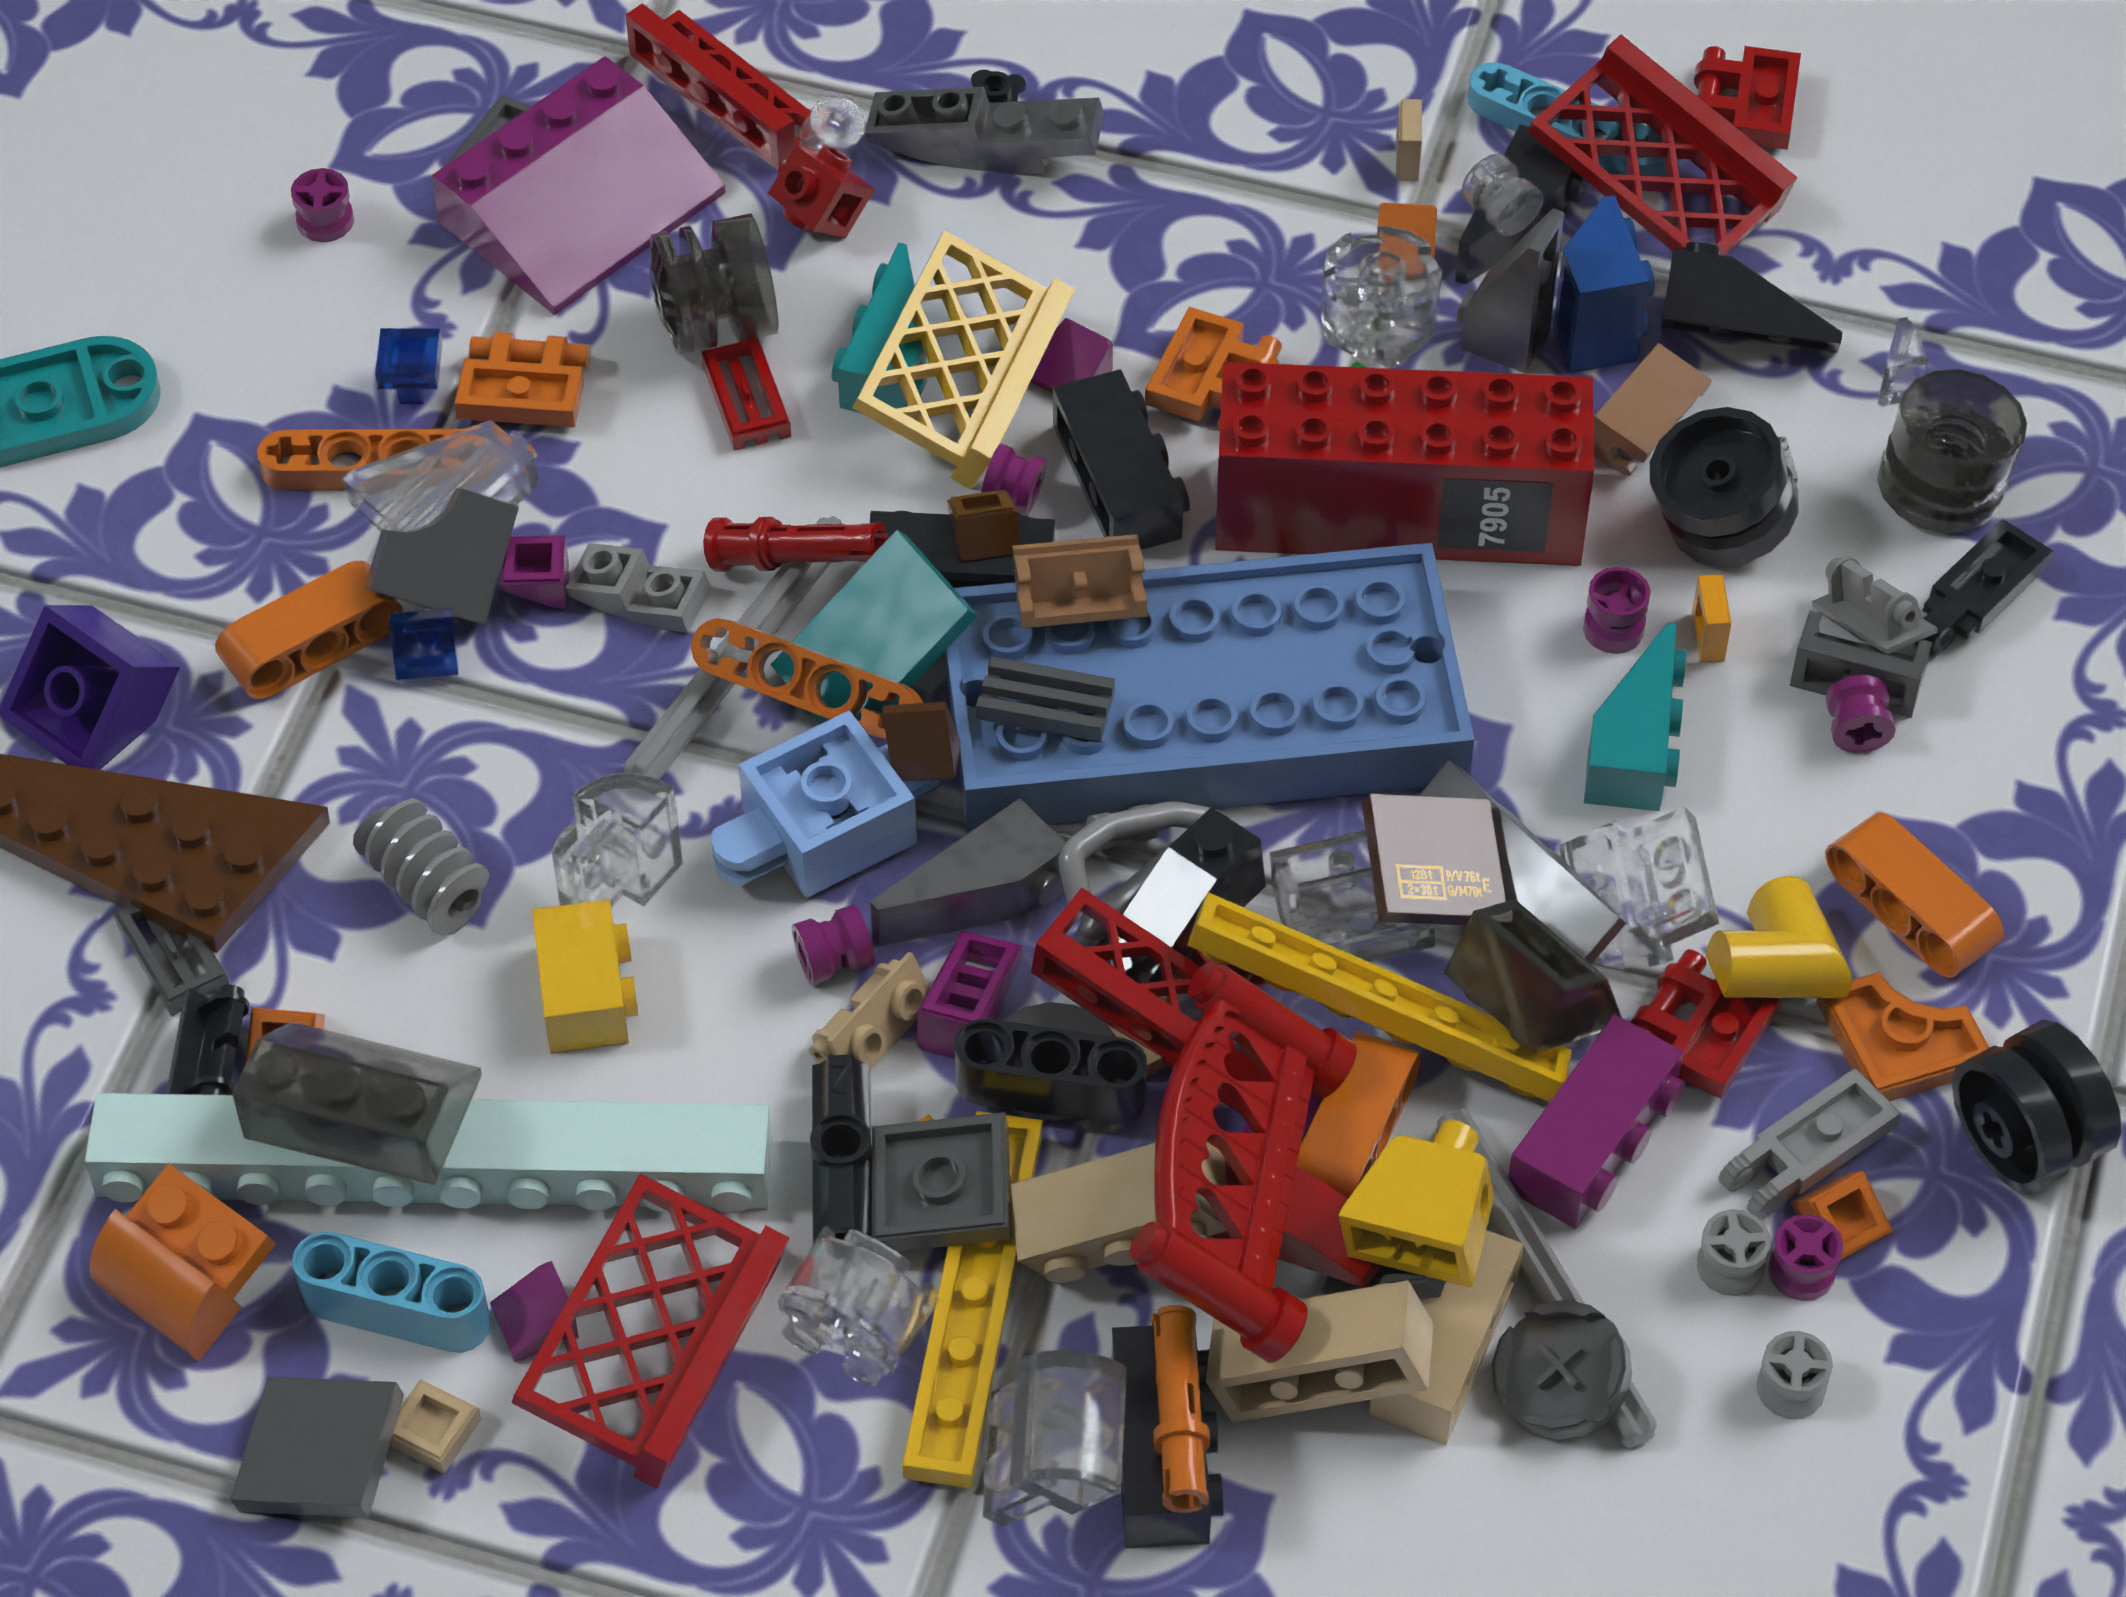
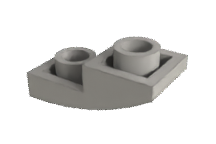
M588 543L565 589L569 597L610 615L646 626L689 633L711 586L705 571L650 565L644 550L641 548Z

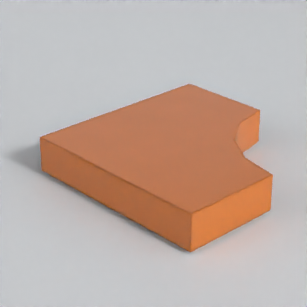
M1880 972L1853 979L1847 998H1817L1816 1001L1851 1069H1857L1889 1101L1952 1083L1957 1065L1990 1048L1967 1006L1937 1008L1915 1003L1895 991Z

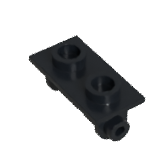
M232 984L222 985L219 987L218 993L213 994L209 998L191 988L185 990L166 1094L234 1095L235 1088L231 1083L238 1038L242 1018L248 1014L250 1006L249 1001L244 997L245 991L241 987Z

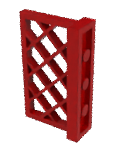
M1622 34L1607 46L1602 58L1531 122L1527 130L1530 135L1606 197L1615 195L1620 209L1672 251L1673 248L1685 250L1686 243L1692 242L1688 238L1687 227L1714 228L1716 246L1722 248L1721 255L1727 256L1763 220L1767 223L1780 211L1798 178ZM1597 84L1618 101L1619 107L1591 105L1589 90ZM1557 119L1581 120L1584 139L1566 138L1551 125ZM1593 121L1621 122L1623 141L1596 139ZM1633 123H1645L1662 137V143L1635 141ZM1598 155L1625 156L1628 175L1609 174L1599 165ZM1637 157L1665 158L1667 177L1640 176ZM1677 159H1689L1706 173V179L1679 177ZM1642 191L1669 192L1672 211L1653 210L1643 201ZM1682 193L1709 194L1711 213L1684 212ZM1721 195H1733L1748 207L1751 212L1748 215L1724 214ZM1726 229H1732V230L1727 234Z
M640 1173L514 1393L511 1403L635 1466L636 1469L633 1477L658 1489L773 1278L790 1237L767 1225L759 1234ZM645 1199L668 1211L675 1230L642 1239L634 1217L642 1200ZM686 1221L694 1224V1226L688 1227ZM626 1230L630 1242L617 1245ZM715 1235L739 1247L731 1263L703 1270L693 1240ZM681 1244L691 1273L657 1282L647 1252ZM635 1256L645 1285L611 1294L603 1272L606 1263ZM721 1280L715 1293L712 1295L708 1283ZM595 1285L599 1297L586 1300ZM696 1287L704 1308L701 1318L673 1325L662 1295ZM650 1299L660 1329L626 1337L616 1307ZM604 1311L614 1341L579 1350L571 1327L575 1318ZM690 1336L682 1351L678 1339ZM563 1341L567 1353L554 1356ZM665 1342L674 1366L671 1373L641 1381L631 1351ZM619 1354L629 1385L595 1394L584 1363ZM572 1367L582 1398L557 1403L536 1392L535 1389L544 1374ZM660 1392L654 1404L650 1407L647 1395ZM635 1399L643 1424L634 1440L632 1441L606 1428L600 1407ZM587 1411L590 1419L579 1413Z

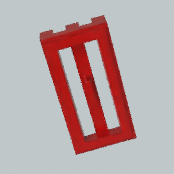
M759 338L701 351L702 365L734 451L745 448V440L752 438L755 439L757 445L768 443V434L778 433L779 439L791 437L790 421ZM749 355L771 417L761 418L739 357ZM726 361L748 420L746 423H740L718 362Z

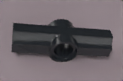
M828 1055L823 1062L812 1065V1132L810 1145L812 1157L814 1250L829 1254L831 1258H855L858 1253L871 1249L873 1245L869 1063L856 1060L852 1055ZM839 1153L852 1154L850 1157L842 1159L831 1157Z

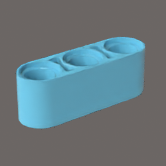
M335 1232L312 1234L302 1240L294 1250L292 1264L303 1305L310 1314L320 1319L448 1352L460 1353L473 1350L482 1344L490 1332L491 1320L482 1279L469 1267ZM339 1272L332 1278L325 1280L316 1279L324 1273ZM389 1289H404L392 1296H381L383 1292ZM468 1305L467 1308L459 1312H445L451 1306Z

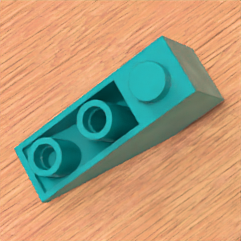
M898 242L889 263H881L873 281V296L868 306L860 305L856 312L852 327V339L847 348L840 347L835 355L831 377L832 381L838 382L839 404L842 409L858 412L852 406L914 288L907 244ZM911 320V322H910L908 328H913V327H914L912 320ZM921 341L899 344L908 367L926 364V353ZM890 363L886 371L893 370ZM927 378L914 380L920 396L927 383ZM899 383L878 386L873 394L874 397L895 409L908 406Z
M1667 623L1593 715L1587 756L1585 804L1660 811L1664 786L1676 787L1680 750L1668 748L1669 736H1680L1683 699L1672 698V686L1683 687L1687 650L1675 649L1676 623Z

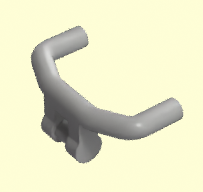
M1168 801L1153 805L1146 803L1129 807L1125 811L1111 814L1104 812L1089 816L1086 820V827L1064 844L1058 858L1067 905L1081 888L1091 893L1084 861L1095 851L1114 848L1117 846L1118 841L1130 838L1135 842L1155 839L1159 831L1169 827L1188 829L1211 807L1179 801ZM1219 811L1220 813L1228 817L1224 812Z

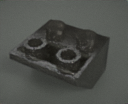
M1516 899L1474 910L1444 971V974L1464 990L1465 996L1472 1003L1489 1012L1509 1030L1511 1037L1517 1043L1529 1048L1535 1054L1600 1033L1614 1014L1622 1017L1608 979Z

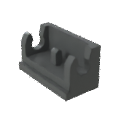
M1810 610L1797 647L1790 686L1826 695L1828 689L1843 678L1854 675L1875 676L1883 680L1889 689L1890 702L1887 710L1894 714L1912 718L1927 668L1932 642L1920 640L1915 657L1896 652L1886 655L1872 645L1820 633L1819 624L1822 613Z

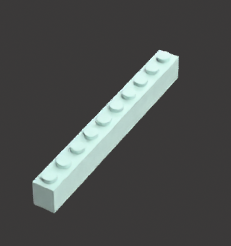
M96 1093L85 1165L95 1196L106 1197L117 1202H134L139 1200L169 1163L217 1199L243 1200L256 1205H266L274 1201H310L322 1206H334L342 1202H377L388 1207H403L410 1203H445L454 1208H471L478 1204H504L528 1210L539 1209L545 1205L581 1206L588 1210L603 1211L613 1206L621 1207L641 1173L708 1208H715L726 1213H740L748 1209H768L772 1131L769 1105ZM645 1199L639 1205V1207H648L659 1212H668Z

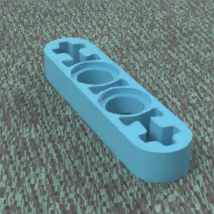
M1489 62L1479 65L1470 75L1468 105L1478 115L1516 132L1520 124L1529 127L1536 118V116L1530 113L1532 108L1538 106L1548 107L1566 90L1509 65ZM1591 102V105L1600 106L1598 104ZM1557 119L1551 125L1566 138L1584 139L1579 133L1583 130L1581 120ZM1593 121L1594 128L1602 130L1608 135V137L1602 140L1623 141L1621 122ZM1633 123L1635 141L1662 143V137L1650 127L1641 123ZM1598 155L1599 165L1608 173L1628 175L1625 156ZM1637 157L1640 176H1666L1665 158Z

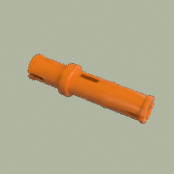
M1168 1305L1159 1308L1158 1314L1153 1313L1151 1315V1323L1154 1328L1159 1425L1153 1430L1155 1451L1162 1456L1164 1488L1162 1501L1164 1507L1172 1512L1190 1513L1202 1509V1504L1207 1505L1209 1503V1495L1206 1490L1204 1453L1210 1447V1432L1208 1426L1202 1422L1195 1331L1196 1313L1187 1306Z

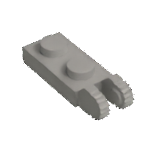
M1852 1069L1758 1134L1755 1143L1743 1150L1724 1166L1720 1172L1721 1174L1718 1176V1181L1728 1191H1736L1737 1188H1741L1744 1184L1754 1179L1768 1163L1779 1175L1771 1179L1768 1184L1759 1188L1748 1201V1205H1746L1748 1207L1747 1210L1751 1214L1757 1216L1760 1220H1764L1765 1217L1782 1208L1795 1192L1798 1195L1802 1194L1898 1127L1902 1113L1857 1069Z

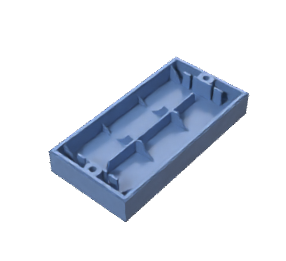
M1432 543L1145 570L1142 576L1147 597L1148 617L1022 628L1017 607L1015 582L954 588L978 615L943 653L950 713L961 741L958 773L966 833H970L1019 798L1047 825L1086 822L1087 818L1091 815L1104 812L1116 813L1128 810L1129 807L1146 803L1153 805L1168 801H1179L1218 809L1426 788L1448 760L1457 764L1471 776L1475 739ZM990 657L1115 678V694L1101 742L976 719V704L978 697L982 695L984 677L988 676ZM999 696L996 697V699H1001V700H1006V701H1012V702H1017V703H1023V704L1033 705L1032 702L1021 701V700L1010 699V698L999 697ZM1058 707V710L1094 716L1092 713Z

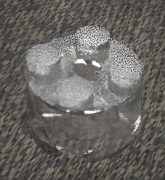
M1377 226V234L1362 235L1351 240L1350 232L1343 235L1332 245L1323 264L1320 309L1322 334L1326 343L1333 347H1339L1354 357L1377 361L1384 367L1392 368L1405 365L1410 358V354L1418 352L1433 337L1438 322L1442 270L1431 256L1430 244L1409 230L1390 226Z
M824 1227L777 1301L781 1314L788 1321L782 1330V1335L801 1351L817 1354L819 1349H822L844 1360L841 1367L851 1378L861 1384L876 1387L883 1375H892L939 1301L931 1282L923 1284L922 1288L919 1289L904 1274L910 1261L887 1245L852 1229H849L843 1240L836 1239L832 1230L829 1227Z

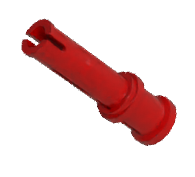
M772 516L758 517L754 523H733L727 517L712 518L707 524L703 547L706 562L715 572H726L734 566L754 565L760 571H774L783 563L867 562L886 542L888 533H883L886 528L881 522L783 525L782 522Z

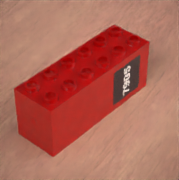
M1223 362L1215 550L1318 554L1432 543L1436 560L1581 566L1594 477L1593 377Z

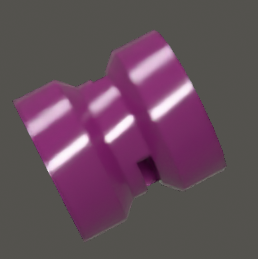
M1612 567L1600 571L1590 581L1587 598L1588 607L1586 608L1583 631L1586 639L1593 647L1603 652L1618 654L1629 652L1636 648L1643 640L1651 590L1647 580L1640 573L1629 568Z
M853 904L835 910L830 921L817 922L810 918L792 924V936L797 956L806 979L811 986L831 981L835 972L842 970L844 967L854 972L874 967L875 955L871 938L863 916L856 905Z

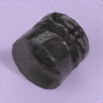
M752 213L711 221L710 249L702 250L700 242L691 226L679 228L681 255H677L668 231L650 235L652 259L649 274L654 302L661 324L664 325L669 333L677 354L694 352V324L697 325L705 348L717 347L718 319L721 318L727 319L733 335L740 342L778 333V310L770 266L757 222Z
M1961 369L1937 370L1915 379L1902 395L1894 419L1892 433L1888 437L1886 449L1880 460L1877 482L1883 499L1898 516L1919 528L1940 533L1968 532L1988 523L2000 508L2004 491L2009 484L2010 472L2016 465L2025 441L2027 420L2021 404L2006 387L1978 373Z

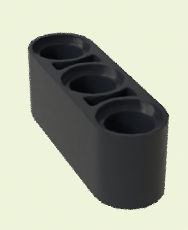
M977 1019L967 1023L958 1031L954 1039L956 1087L960 1095L968 1102L981 1106L1107 1124L1130 1122L1143 1112L1146 1105L1147 1057L1143 1049L1134 1041L1121 1037L993 1019ZM980 1060L993 1061L991 1064H978L975 1062ZM1054 1069L1061 1072H1058L1056 1074H1046L1041 1071ZM1110 1079H1122V1080H1126V1082H1123V1083H1111V1082H1108V1080H1110Z

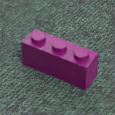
M1614 1014L1512 1153L1508 1177L1521 1199L1574 1229L1579 1226L1590 1209L1600 1212L1616 1188L1618 1176L1615 1174L1623 1162L1627 1161L1634 1164L1645 1150L1652 1134V1129L1649 1126L1658 1113L1665 1117L1669 1116L1679 1102L1686 1084L1685 1081L1679 1079L1684 1051Z

